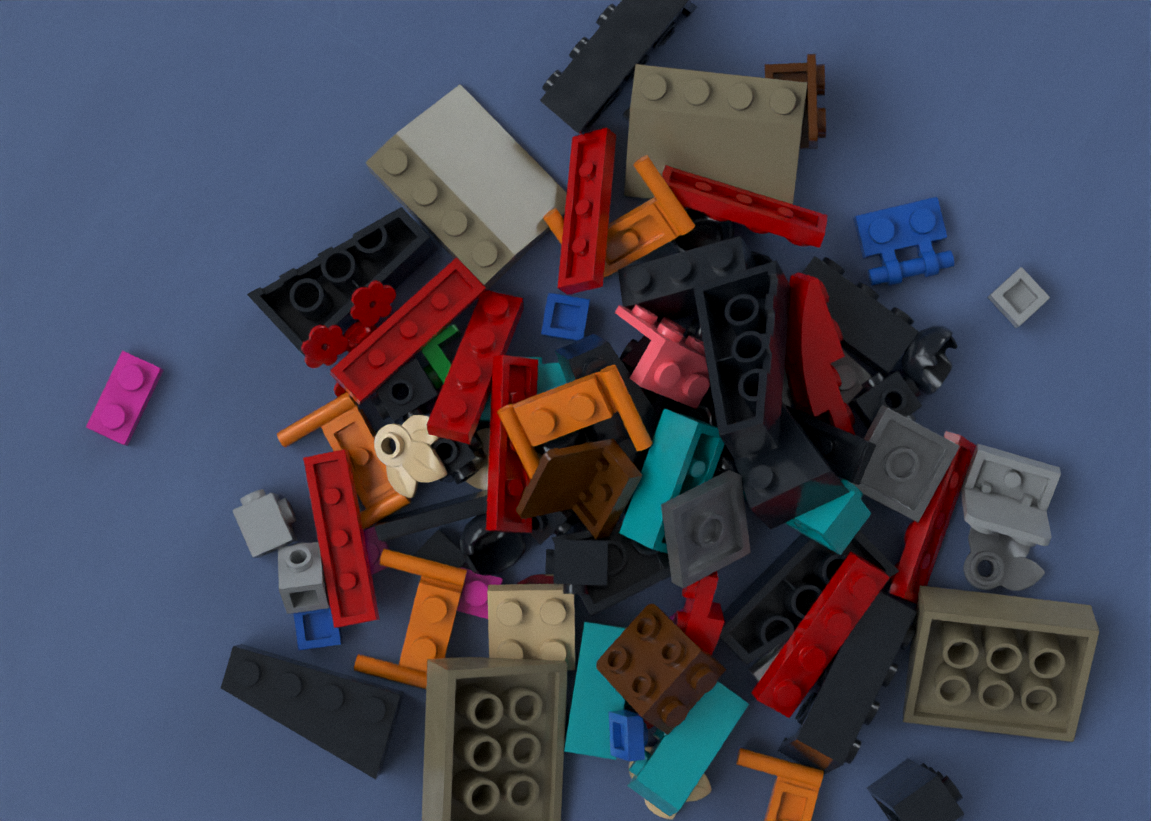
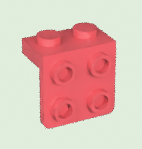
M635 304L633 310L619 305L615 314L651 340L630 379L640 387L697 409L710 387L703 341L691 335L685 338L683 336L686 331L684 327L666 317H663L659 323L656 321L658 317L637 304Z

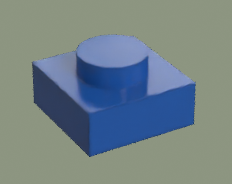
M548 293L541 336L574 342L584 338L590 299Z
M331 608L294 613L298 651L343 644L341 627L334 628Z
M627 710L609 711L610 754L629 762L645 760L644 747L648 743V730L643 718L639 714Z

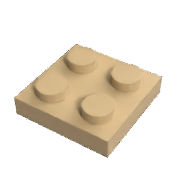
M554 584L488 585L489 658L565 661L568 663L567 670H575L574 595L563 594V586H555Z

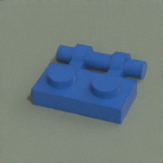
M938 197L865 213L853 218L863 259L880 256L882 266L868 269L871 286L886 282L888 286L902 283L903 278L920 274L930 277L938 275L941 269L954 267V257L951 250L935 254L932 243L947 238ZM912 247L917 248L919 258L898 262L896 259L895 251Z

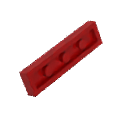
M607 127L572 137L557 286L559 290L567 295L603 287L616 134Z
M665 165L662 177L684 209L688 207L704 212L709 218L716 221L730 220L743 224L755 233H772L782 236L797 246L807 247L811 245L817 248L821 247L826 232L828 215Z
M456 257L330 370V375L361 405L485 292L486 287Z
M485 290L479 297L427 422L429 435L470 444L492 390L493 356L506 355L524 310L523 298Z
M509 355L493 356L486 530L532 533V517L521 519L516 512V508L523 496V491L531 480L497 411L506 405L516 404L537 395L538 359Z
M948 431L945 432L944 438L960 447L919 522L914 520V522L909 524L905 532L903 554L900 562L895 565L900 572L890 577L891 588L889 593L914 604H917L920 585H928L976 448L974 443L963 436Z
M343 449L304 457V466L334 628L380 620L349 450Z
M851 551L751 693L756 700L790 718L890 577L883 570Z

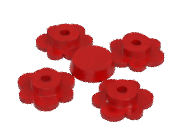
M375 280L368 287H360L355 290L351 298L354 306L350 310V315L360 321L351 325L346 330L344 336L342 335V329L338 325H332L329 328L325 325L315 326L309 333V340H306L301 345V351L305 354L304 360L307 366L318 368L323 363L326 366L333 365L337 360V355L342 354L345 350L349 354L375 331L377 327L374 325L379 321L380 317H386L391 313L392 307L390 304L396 297V291L393 287L389 285L383 286L380 281ZM337 382L333 391L339 397L346 393V391Z

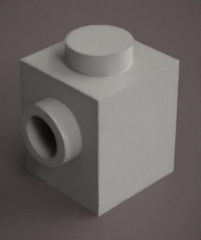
M264 489L242 497L240 499L242 506L232 510L253 558H260L278 550V547H284L298 541L291 523L297 521L296 516L287 498L280 500L278 494L269 493L266 495Z
M301 542L291 546L278 547L279 592L286 613L291 614L330 608L319 543Z

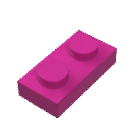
M122 351L86 428L128 446L164 369Z

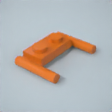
M648 155L638 159L633 166L655 197L608 224L604 277L615 273L619 269L674 240L679 235L687 234L695 227V224ZM554 208L546 213L543 219L562 245L564 218L557 208Z
M610 365L599 372L527 398L516 404L506 405L497 411L530 480L540 460L534 446L609 419L616 412L619 413L637 451L645 450L653 444L616 365Z
M347 392L277 433L278 440L286 448L321 427L333 451L349 450L356 493L366 508L360 512L363 530L411 503V498L399 494L389 483L386 465L378 459L374 450L376 433L363 409H359L357 402Z
M384 548L379 565L420 575L421 579L418 584L399 664L358 654L354 671L426 689L427 659L446 658L467 570Z
M740 748L736 765L777 776L764 821H811L824 771Z

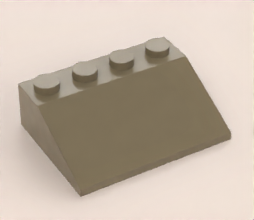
M635 64L630 105L624 196L645 199L655 197L633 166L638 159L648 155L661 176L665 165L793 204L808 90L807 82Z
M461 84L398 131L365 162L370 173L454 259L457 257L486 287V290L490 289L551 230L543 219L546 213L557 208L562 217L565 215L567 193Z
M920 585L915 608L917 613L912 626L916 627V631L910 643L903 722L1074 742L1099 636V628L1091 605Z
M485 657L427 659L422 821H561L567 662Z

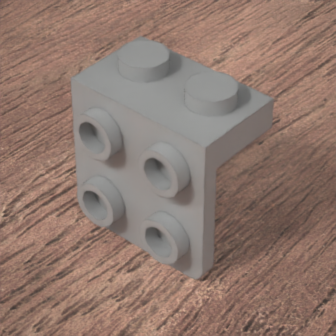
M977 443L961 488L964 520L974 530L984 534L997 532L1011 536L1014 541L1025 546L1033 547L1036 544L1048 546L1052 536L1047 509L1061 476L1060 467Z

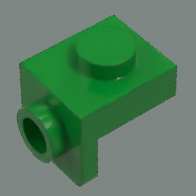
M455 324L443 329L421 349L430 363L423 369L437 389L443 386L451 367V363L441 349L461 336Z

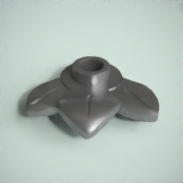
M971 527L968 535L971 552L964 561L963 571L967 581L975 588L990 590L1000 585L1011 591H1020L1037 583L1045 574V571L1037 563L1026 558L1030 551V546L1022 545L1008 535L997 532L984 534ZM982 560L988 561L991 565V572L986 577L981 576L977 570V566Z

